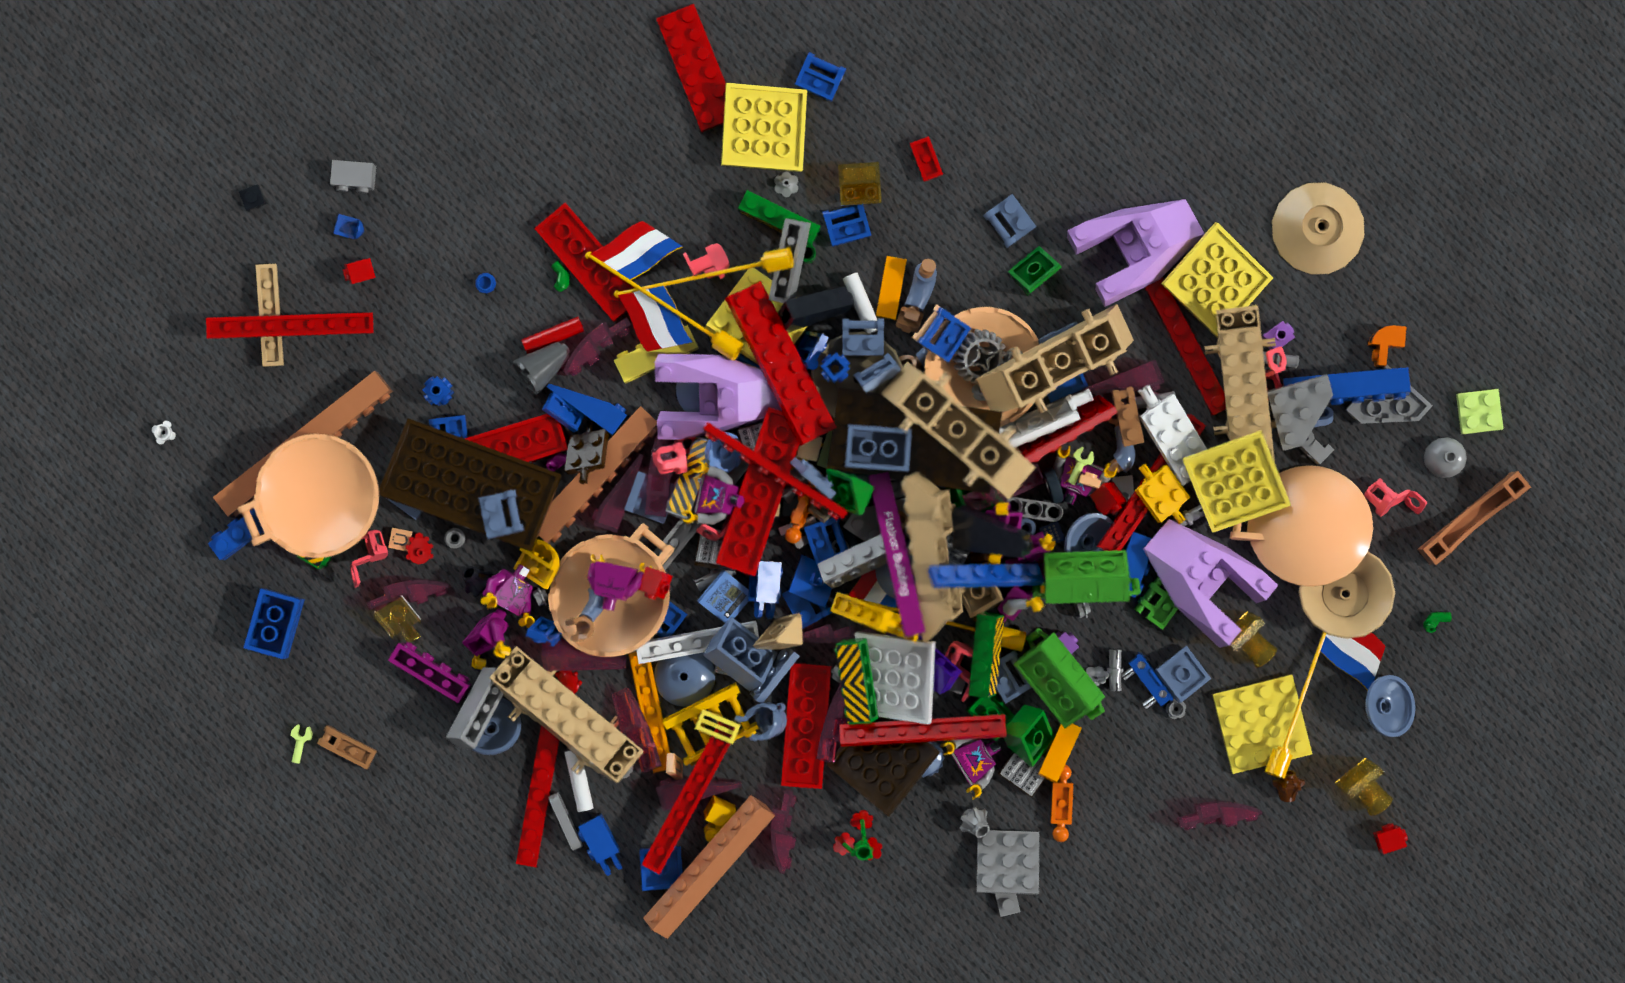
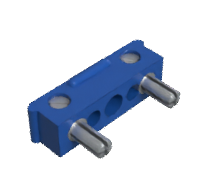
M1138 652L1137 656L1129 661L1131 668L1121 674L1123 679L1126 680L1135 673L1153 695L1143 702V706L1146 709L1156 702L1162 706L1169 700L1173 701L1172 694L1154 672L1153 667L1144 655Z

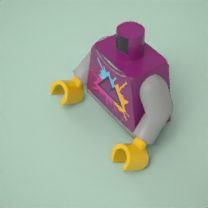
M1061 445L1058 449L1053 468L1061 487L1066 489L1063 501L1073 505L1077 495L1083 497L1090 496L1096 488L1077 482L1075 485L1068 483L1076 465V460L1070 454V445L1065 451L1061 450ZM1108 463L1105 469L1094 464L1085 465L1080 475H1085V472L1098 475L1097 479L1101 480V486L1103 483H1108L1116 475L1118 468L1115 471H1110L1108 468L1111 463Z
M695 461L702 465V469L700 471L692 470L695 473H706V475H702L694 511L698 514L694 515L690 510H685L683 513L691 514V518L689 520H682L687 524L693 521L702 524H716L725 519L726 516H732L734 507L741 508L744 504V497L738 495V486L733 485L732 478L724 470L710 465L707 467L704 462Z
M1013 586L1000 603L997 610L999 611L998 614L1004 615V625L1009 619L1014 621L1022 609H1028L1029 606H1031L1033 612H1038L1042 609L1044 604L1041 598H1032V586ZM1040 586L1041 593H1045L1044 586Z
M981 739L951 740L940 744V747H947V752L943 753V755L951 754L969 784L973 785L966 792L974 791L975 796L972 799L980 796L995 771L994 766L996 763L991 756L1001 750L998 743L993 740L984 745Z

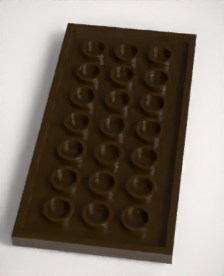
M839 388L834 423L837 428L832 430L827 469L831 468L836 471L869 476L889 472L890 479L902 481L908 475L920 472L935 486L990 494L991 485L979 476L971 486L968 482L966 483L964 479L972 471L970 467L915 423L909 427L912 430L909 472L847 468L846 454L849 425L901 429L899 426L907 417L905 413L880 393ZM963 406L986 426L999 434L1002 412Z
M408 418L380 485L379 496L486 535L479 498L516 490L517 497H515L520 524H523L524 531L496 537L495 539L532 552L562 475ZM503 500L501 502L506 526L511 527L512 521L508 502Z

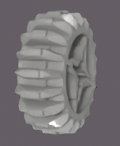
M975 329L974 333L969 331L968 337H965L955 352L957 356L952 358L956 363L954 368L959 370L957 372L958 375L967 382L970 381L973 384H977L975 378L1006 363L1002 359V357L1007 355L1003 351L1006 346L1001 343V338L996 337L995 333L989 332L986 329L982 331ZM988 342L990 346L982 348L979 343ZM970 366H974V367H975V366H978V367L980 368V370H979V371H971V370L969 369V367H970Z

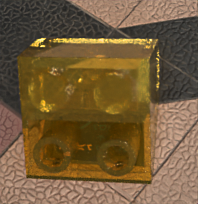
M879 162L838 165L841 206L882 203Z

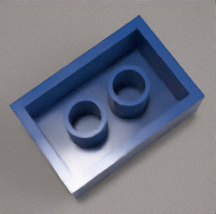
M261 588L243 648L280 659H287L305 599Z

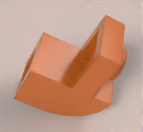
M1385 326L1373 333L1369 339L1368 346H1376V349L1372 351L1371 357L1372 361H1374V367L1387 366L1388 348L1401 349L1405 347V326Z

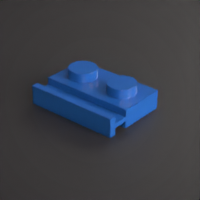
M540 616L528 628L526 636L537 643H546L548 641L554 647L562 638V633L557 630L554 621Z

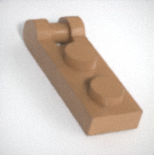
M1126 387V390L1122 391L1118 389L1112 390L1114 406L1118 412L1116 416L1123 447L1144 443L1133 387ZM1127 398L1128 404L1122 405L1121 399Z
M326 725L324 728L325 733L322 738H319L317 744L368 769L377 750L338 731L332 726ZM332 736L337 738L334 744L329 742Z

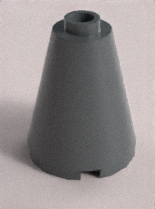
M555 342L515 359L512 366L519 378L528 384L526 387L536 395L542 391L570 358V350L565 343Z

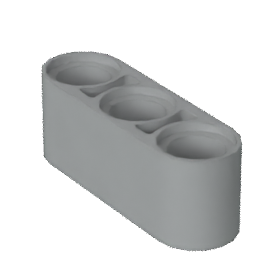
M1017 497L1005 500L1008 502L1015 501L1018 504L1017 511L1023 512L1022 518L1056 522L1063 516L1062 507L1056 503ZM1030 504H1035L1038 507L1036 515L1028 513L1027 508ZM1050 507H1055L1058 510V516L1054 519L1048 515Z

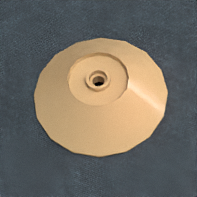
M1307 183L1291 190L1278 204L1272 220L1273 240L1280 256L1293 268L1308 274H1330L1345 267L1358 254L1364 239V217L1357 202L1345 190L1328 183ZM1319 223L1324 225V230L1318 228Z
M1367 551L1360 564L1346 577L1323 586H1300L1299 595L1302 609L1314 626L1328 635L1350 639L1366 636L1382 626L1392 611L1395 589L1392 576L1381 559ZM1347 591L1349 593V597H1343L1342 592Z

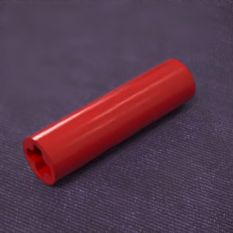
M577 316L521 340L527 354L584 332V328Z

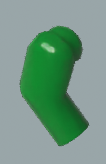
M558 260L551 268L558 275L554 287L558 292H563L569 286L570 274Z
M1451 612L1431 613L1424 621L1423 628L1428 633H1434L1436 631L1435 628L1440 622H1451Z

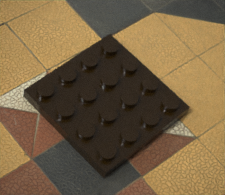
M879 717L874 722H889L902 720ZM929 742L846 746L839 748L827 763V766L890 817L940 754V751Z

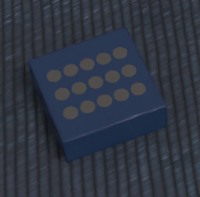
M1058 521L1038 528L1039 532L1043 531L1044 536L1050 534L1055 544L1065 540Z

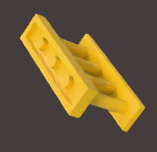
M836 593L831 612L916 643L918 635L904 636L899 614L848 595Z
M736 682L663 719L666 730L669 728L675 730L688 755L683 758L685 766L688 764L691 766L695 765L704 748L697 752L694 751L682 727V722L690 719V721L693 720L696 726L702 709H708V711L723 717L718 707L720 706L719 703L724 700L730 702L736 716H745L737 700V694L740 693V689ZM749 721L742 722L743 728L738 731L735 740L743 736L748 738L755 734L756 730L759 729L757 722L752 724ZM701 722L700 726L706 728L704 723ZM698 730L705 745H707L710 735Z

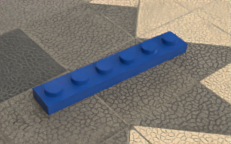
M1038 564L930 566L927 570L933 588L1042 585L1044 582Z

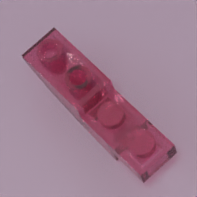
M625 318L609 328L606 322H603L591 331L573 351L565 366L564 373L567 376L571 374L573 377L583 371L581 367L586 364L591 366L600 360L599 356L602 355L598 347L602 346V348H605L613 343L612 339L619 335L621 338L630 332L629 328L632 327L629 320Z
M656 434L652 453L656 452L660 447L674 445V440L658 439V434ZM675 452L660 454L662 461L674 459ZM652 454L646 488L645 515L666 517V504L669 497L672 472L660 474L653 463Z
M411 580L394 583L383 587L384 596L366 603L369 610L375 609L376 612L388 608L387 604L395 602V605L404 602L401 597L402 595L405 599L408 596L411 603L417 602V605L429 601L428 597L435 594L436 597L447 594V589L451 588V584L435 580Z
M787 788L785 789L782 808L773 807L775 817L771 820L772 849L781 874H785L786 869L790 870L792 858L788 857L790 849L794 850L796 837H792L793 832L786 830V827L790 828L792 816L789 815L790 807L794 808L796 795H793V790Z
M1212 801L1195 804L1196 813L1178 817L1176 820L1180 828L1184 827V830L1193 829L1196 827V824L1204 822L1205 825L1214 823L1216 818L1219 819L1220 824H1226V827L1238 825L1240 820L1245 819L1246 822L1258 819L1257 816L1262 815V810L1238 802Z

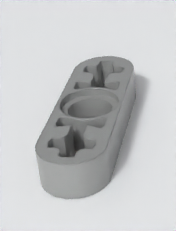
M557 792L549 796L551 806L571 849L574 851L582 847V841L578 836L561 795Z

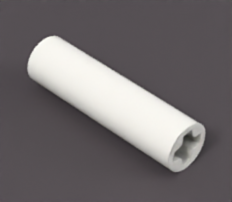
M858 273L843 278L848 292L853 296V305L860 321H877ZM864 329L869 334L877 331V329Z
M565 751L577 811L591 810L594 807L585 767L581 769L578 775L575 774L571 768L578 759L572 751Z

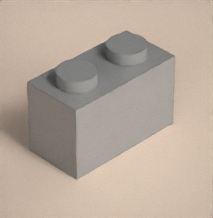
M332 160L330 185L336 187V191L348 192V188L356 189L358 193H368L369 190H374L376 166L373 163Z

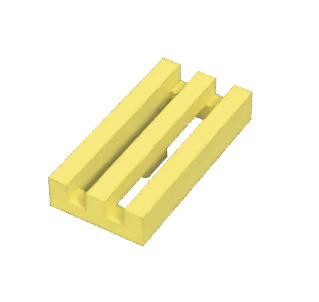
M702 709L694 729L733 744L741 725ZM704 715L733 726L735 729L733 731L704 719ZM701 722L729 733L732 737L728 738L700 726Z

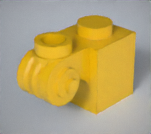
M715 795L712 796L703 811L705 820L711 822L704 827L705 838L708 842L714 838L736 812L734 804Z

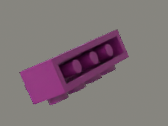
M408 641L406 643H398L388 660L389 662L457 703L463 701L472 686L468 682L470 680L468 677L461 673L458 675L451 672L452 668L442 662L439 665L433 661L434 657L426 652L421 654L416 650L417 647Z

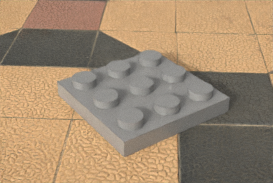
M989 830L987 835L977 838L976 893L1038 895L1039 832Z

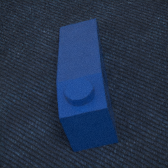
M552 384L547 385V388L612 435L620 429L628 418V415L625 414L627 410L618 403L614 406L609 402Z

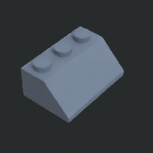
M731 617L710 640L703 656L748 691H751L764 684L778 653L775 650L755 649L753 645L759 638Z

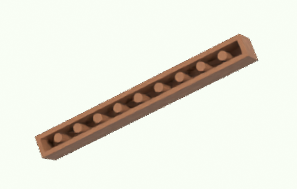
M374 371L282 444L293 438L308 434H325L340 438L342 436L341 432L345 428L351 429L358 423V418L362 415L366 417L375 410L373 407L379 402L380 404L386 402L391 397L389 394L393 391L380 374ZM278 447L213 497L228 517L240 516L241 514H239L237 508L255 500L254 494H256L258 474L271 456V453Z

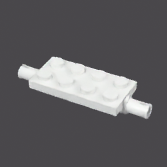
M1146 385L1142 387L1143 390L1140 389L1138 391L1147 405V410L1139 418L1169 468L1183 486L1191 481L1183 458L1207 450L1176 396L1171 394L1163 400H1158L1151 386Z
M1089 388L1073 396L1070 394L1046 405L1047 410L1043 413H1039L1038 409L1023 415L1015 422L1000 427L999 434L1002 435L1009 425L1012 429L1014 428L1016 432L1008 441L1016 449L1021 444L1033 442L1040 436L1054 433L1057 429L1070 426L1075 421L1080 420L1077 407L1094 401Z

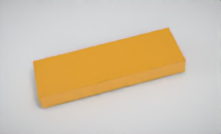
M886 257L876 317L896 320L907 259Z
M1060 724L1038 775L1054 783L1058 782L1082 729L1081 727L1071 724L1064 728Z

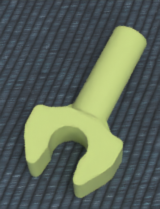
M1083 447L1077 449L1073 454L1076 465L1068 480V483L1072 485L1076 484L1083 467L1091 465L1094 461L1093 452L1089 453L1086 460L1081 458L1080 455Z
M300 724L292 729L291 736L296 740L292 757L293 763H300L304 743L307 740H311L313 736L311 727L306 728L304 736L299 735Z

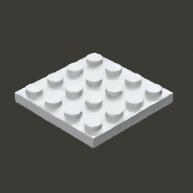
M856 632L855 639L867 638L878 717L930 724L932 721L935 642L917 640L915 643L902 637Z

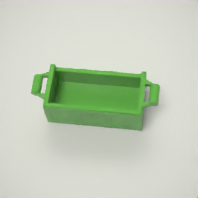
M1127 550L1044 553V582L1042 585L1032 586L1033 597L1045 599L1046 604L1129 601V596L1141 593L1139 579L1130 578ZM1040 586H1044L1045 593H1041Z
M1038 628L1026 636L1030 649L1014 665L1064 728H1067L1085 715L1093 720L1105 712L1101 703L1105 697L1104 694L1054 632L1047 635ZM1042 636L1044 639L1035 645L1033 641Z

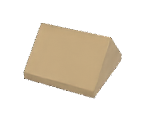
M997 586L965 587L964 589L966 590L962 594V602L970 618L977 616L978 613L986 612L999 606L1004 600Z
M796 613L776 618L754 643L753 647L755 649L782 650L803 645L801 614Z

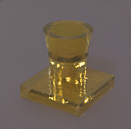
M1247 611L1235 623L1241 629L1240 633L1226 647L1235 652L1242 648L1254 666L1261 667L1273 658L1277 652V647L1258 633V630L1265 622L1257 615Z
M1367 758L1363 759L1335 782L1338 789L1353 799L1358 795L1371 816L1383 812L1393 800L1375 781L1384 774L1383 770Z

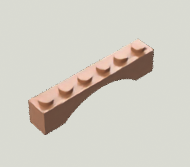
M1518 471L1509 473L1417 550L1429 565H1437L1475 529L1498 511L1515 501L1531 486Z

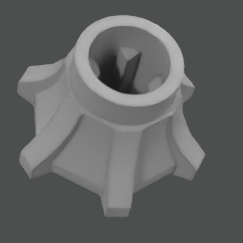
M976 807L967 809L960 818L963 821L960 830L962 832H970L977 838L987 835L990 828L987 823L988 812L986 809L978 810Z

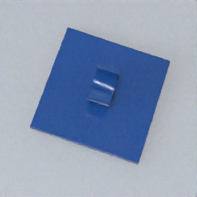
M801 555L788 593L825 608L832 589L823 582L816 561Z

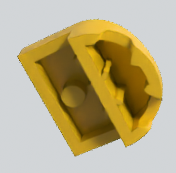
M537 539L532 552L520 548L522 554L513 569L516 570L519 564H522L530 570L526 576L528 579L542 588L548 589L559 570L560 560L557 552L549 543Z

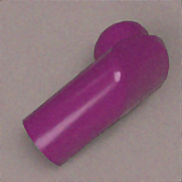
M563 453L555 454L547 460L546 468L550 471H555L566 463L567 455Z

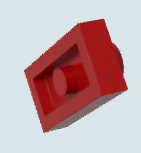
M929 136L909 144L923 182L943 176Z

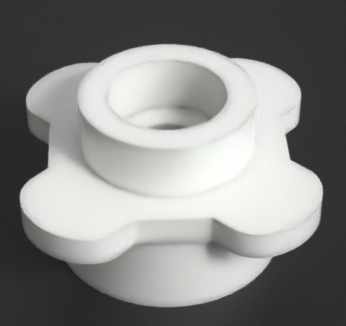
M164 421L163 424L152 427V432L157 438L156 442L158 444H164L165 441L173 440L176 437L169 421Z

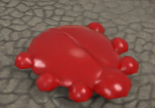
M417 533L415 538H409L411 544L406 545L408 550L407 560H411L416 564H423L434 557L431 554L433 545L428 544L429 537H423L422 533Z
M560 665L559 672L555 673V677L575 694L579 686L582 685V681L578 680L577 677L578 672H572L571 666L566 668L564 665Z

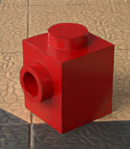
M370 258L344 264L343 276L345 281H349L350 284L376 278Z
M1114 482L1103 483L1090 495L1095 502L1096 509L1103 515L1119 513L1123 509L1122 506L1127 502Z
M646 566L641 579V586L638 590L645 592L644 597L656 600V597L664 599L669 592L673 576Z
M1393 823L1383 825L1381 827L1382 830L1373 832L1378 850L1382 854L1407 847L1405 841L1408 840L1405 830L1397 825L1394 826Z

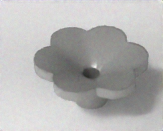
M783 172L781 176H776L774 181L777 193H782L784 197H789L792 193L798 191V178L795 175Z
M1103 667L1086 668V673L1096 686L1105 683L1109 677V673L1104 671Z

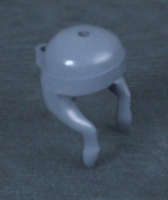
M761 703L750 708L745 716H735L734 720L738 723L746 722L756 714L757 725L763 734H752L749 739L752 741L767 740L778 736L784 731L787 724V717L784 712L786 707L784 703Z

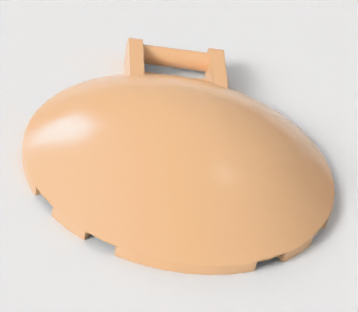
M939 305L933 308L934 312L919 332H915L912 336V339L916 342L920 337L924 336L938 315L936 312L940 308ZM977 307L954 315L971 327L970 331L973 333L975 329L981 331L986 329L989 332L995 333L996 337L1001 338V343L1006 346L1003 349L1005 352L1018 346L1019 350L1024 353L1039 345L1038 338L1029 325L1009 311L994 307ZM944 319V323L930 340V343L933 345L949 323L947 319ZM988 342L979 343L982 348L990 346ZM925 348L927 353L924 372L927 377L938 381L946 372L952 378L944 385V388L959 404L990 410L986 400L979 401L974 398L972 387L975 384L965 381L963 377L958 375L957 372L959 370L954 368L956 363L952 358L949 362H946ZM970 366V367H969V369H970L971 371H979V370H980V368H979L978 366H975V367H974V366ZM1029 403L1022 408L1002 412L1000 427L1015 422L1034 403Z
M308 434L285 442L271 453V456L258 474L256 494H254L255 500L237 508L239 514L243 515L252 536L251 542L253 546L272 539L293 554L309 558H323L348 550L367 533L377 513L379 487L371 464L355 446L338 437L325 434ZM255 509L265 533L264 535L260 536L250 510Z
M1298 466L1279 473L1291 506L1248 520L1247 532H1241V523L1234 525L1233 531L1230 532V539L1250 541L1258 560L1268 571H1271L1280 579L1295 585L1314 587L1331 584L1346 577L1360 564L1371 543L1373 520L1370 507L1363 493L1346 476L1325 467Z
M642 523L630 538L607 534L582 541L570 549L560 560L559 570L551 583L550 593L548 594L549 610L551 611L554 625L562 633V637L580 651L599 657L622 656L645 645L661 627L669 606L670 589L664 599L656 597V600L644 597L645 592L637 590L627 600L616 599L614 611L603 609L593 622V634L580 642L571 641V636L575 635L577 631L576 625L566 626L565 623L570 618L579 617L589 600L588 589L590 585L586 576L592 563L590 559L592 554L595 555L596 560L602 554L605 563L638 569V572L640 571L641 563H645V568L646 566H652L653 569L665 572L663 564L671 556L675 548L670 544L667 545L648 530L649 527L646 524ZM644 536L662 551L661 554L657 556L639 540Z

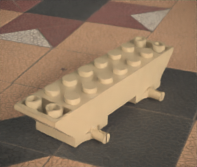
M1118 304L1092 316L1090 309L1082 311L1081 313L1085 321L1022 354L1018 346L1014 347V349L1010 350L1014 357L1013 359L975 378L990 410L1005 412L1015 408H1022L1029 403H1035L1039 413H1043L1047 408L1042 399L1048 393L1055 390V387L1087 370H1093L1100 365H1106L1110 375L1117 373L1118 371L1113 361L1119 355L1126 352V348L1134 341Z
M1258 305L1216 310L1217 345L1204 347L1207 350L1205 355L1218 353L1221 360L1227 421L1226 426L1213 427L1214 435L1227 434L1229 441L1262 430L1274 460L1272 428H1276L1275 421L1270 419L1263 348L1276 347L1275 338L1262 339Z
M907 362L881 393L905 413L907 418L899 427L907 432L913 423L918 424L970 467L972 471L964 479L966 483L968 482L971 486L979 476L1009 500L1035 469L1008 441L1016 430L1012 429L1009 425L1002 435L995 433L946 392L944 385L952 378L944 372L939 380L935 381Z
M914 472L904 478L902 491L906 494L904 510L908 514L907 533L911 537V543L909 544L910 555H913L911 570L913 576L915 575V587L926 633L919 635L922 637L923 642H928L942 629L947 621L954 620L963 612L962 594L966 589H964L965 587L933 588L927 570L930 566L950 565L946 536L953 531L952 514L956 506L951 504L949 490H940L920 472Z
M515 647L489 678L515 707L507 717L512 722H515L521 713L528 715L564 743L578 759L571 768L575 774L578 775L584 766H588L598 774L600 773L618 784L644 752L616 729L622 720L620 718L617 720L618 716L615 715L609 723L553 677L559 669L557 666L555 667L554 664H551L546 671L518 647Z

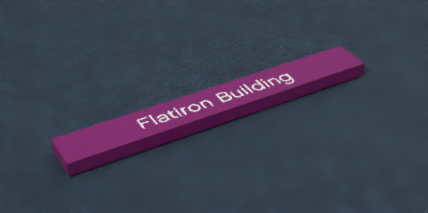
M889 472L870 475L868 480L869 484L875 487L872 497L904 636L910 637L924 634L926 630Z

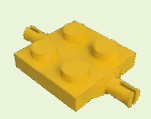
M1146 464L1141 465L1138 469L1142 472L1145 479L1135 489L1137 495L1158 523L1173 515L1178 524H1181L1185 521V518L1179 509L1190 498L1186 490L1168 465H1163L1158 471L1153 473Z

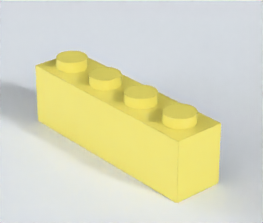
M688 325L684 326L693 343L649 352L640 343L635 346L636 350L630 353L626 350L616 355L617 359L614 362L624 383L626 384L654 371L655 360L658 354H689L698 350V345Z

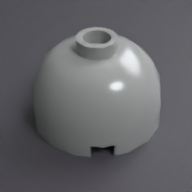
M1448 437L1434 440L1427 446L1424 453L1425 466L1434 476L1440 478L1457 475L1465 467L1467 460L1463 445L1457 440Z

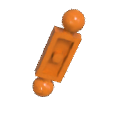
M808 480V486L815 490L816 486ZM805 495L803 498L798 496V505L791 513V523L793 526L787 529L785 533V538L789 543L794 544L801 539L800 529L803 530L809 515L808 508L812 505L809 503L811 499Z
M1068 765L1064 766L1059 782H1052L1050 823L1057 824L1052 833L1053 838L1057 842H1064L1068 839L1069 832L1065 824L1072 825L1073 783H1067L1072 773Z

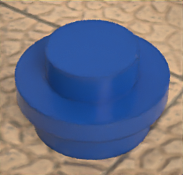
M482 273L476 278L475 285L481 293H490L496 287V280L491 274Z

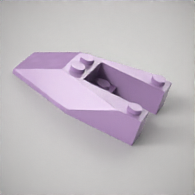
M1186 199L1120 209L1085 221L1067 230V238L1076 255L1113 237L1129 266L1096 283L1095 290L1104 307L1160 280L1204 235Z
M658 354L655 360V382L699 383L700 412L660 411L657 419L658 439L680 440L705 436L706 432L703 431V428L707 422L723 432L764 421L768 407L782 411L760 368L736 360L732 361L721 355Z
M1170 519L1166 521L1143 548L1174 605L1219 648L1230 645L1241 631L1235 623L1209 600L1227 577L1240 587L1255 603L1267 600L1278 586L1264 571L1228 547Z

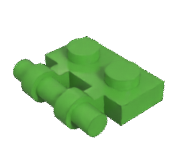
M1157 577L1154 582L1149 584V589L1145 595L1138 599V604L1134 610L1141 614L1144 608H1147L1150 612L1145 618L1163 630L1178 608L1174 605L1168 592L1160 588L1162 582ZM1157 593L1161 597L1155 605H1152L1150 600Z

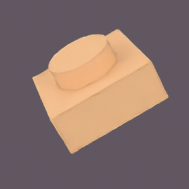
M1085 472V475L1081 474L1077 483L1098 489L1101 480L1097 479L1098 475Z

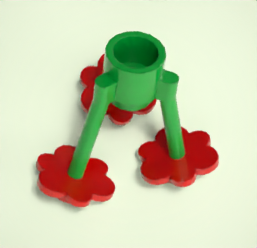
M866 810L854 813L850 824L861 830L862 839L854 846L855 839L850 837L847 832H843L840 836L835 837L834 841L836 843L833 845V850L839 852L842 856L846 852L850 853L851 856H856L859 860L880 858L882 855V844L878 843L875 837H870L868 841L866 838L865 828L872 826L873 816L869 815Z

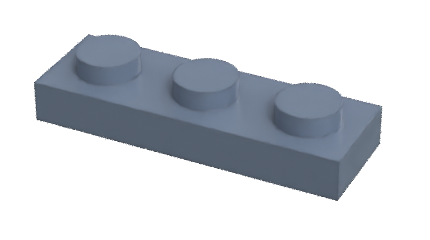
M791 648L781 650L764 684L753 689L750 695L760 704L764 703L799 658V655Z

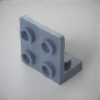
M638 471L624 510L660 523H665L668 516L666 503L674 492V484Z

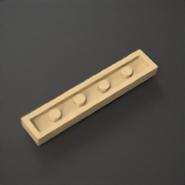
M277 264L256 265L259 316L280 315ZM261 337L263 367L284 366L282 337Z

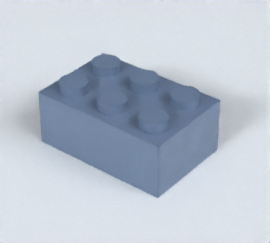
M849 425L846 467L909 472L912 430L908 429L905 432L899 428Z

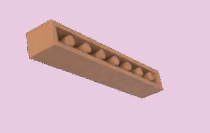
M641 406L608 441L605 468L590 472L588 474V483L584 485L579 483L580 474L578 473L552 501L539 536L545 542L550 543L552 541L555 543L562 536L560 531L565 526L569 528L575 522L576 518L574 516L579 511L583 513L590 505L588 501L593 496L597 498L604 490L602 486L606 481L609 483L613 481L618 475L616 473L620 466L624 468L632 460L630 455L634 451L638 453L645 446L643 441L648 436L652 438L657 433V421Z
M752 795L749 796L644 916L643 919L654 932L668 939L775 817L766 804Z

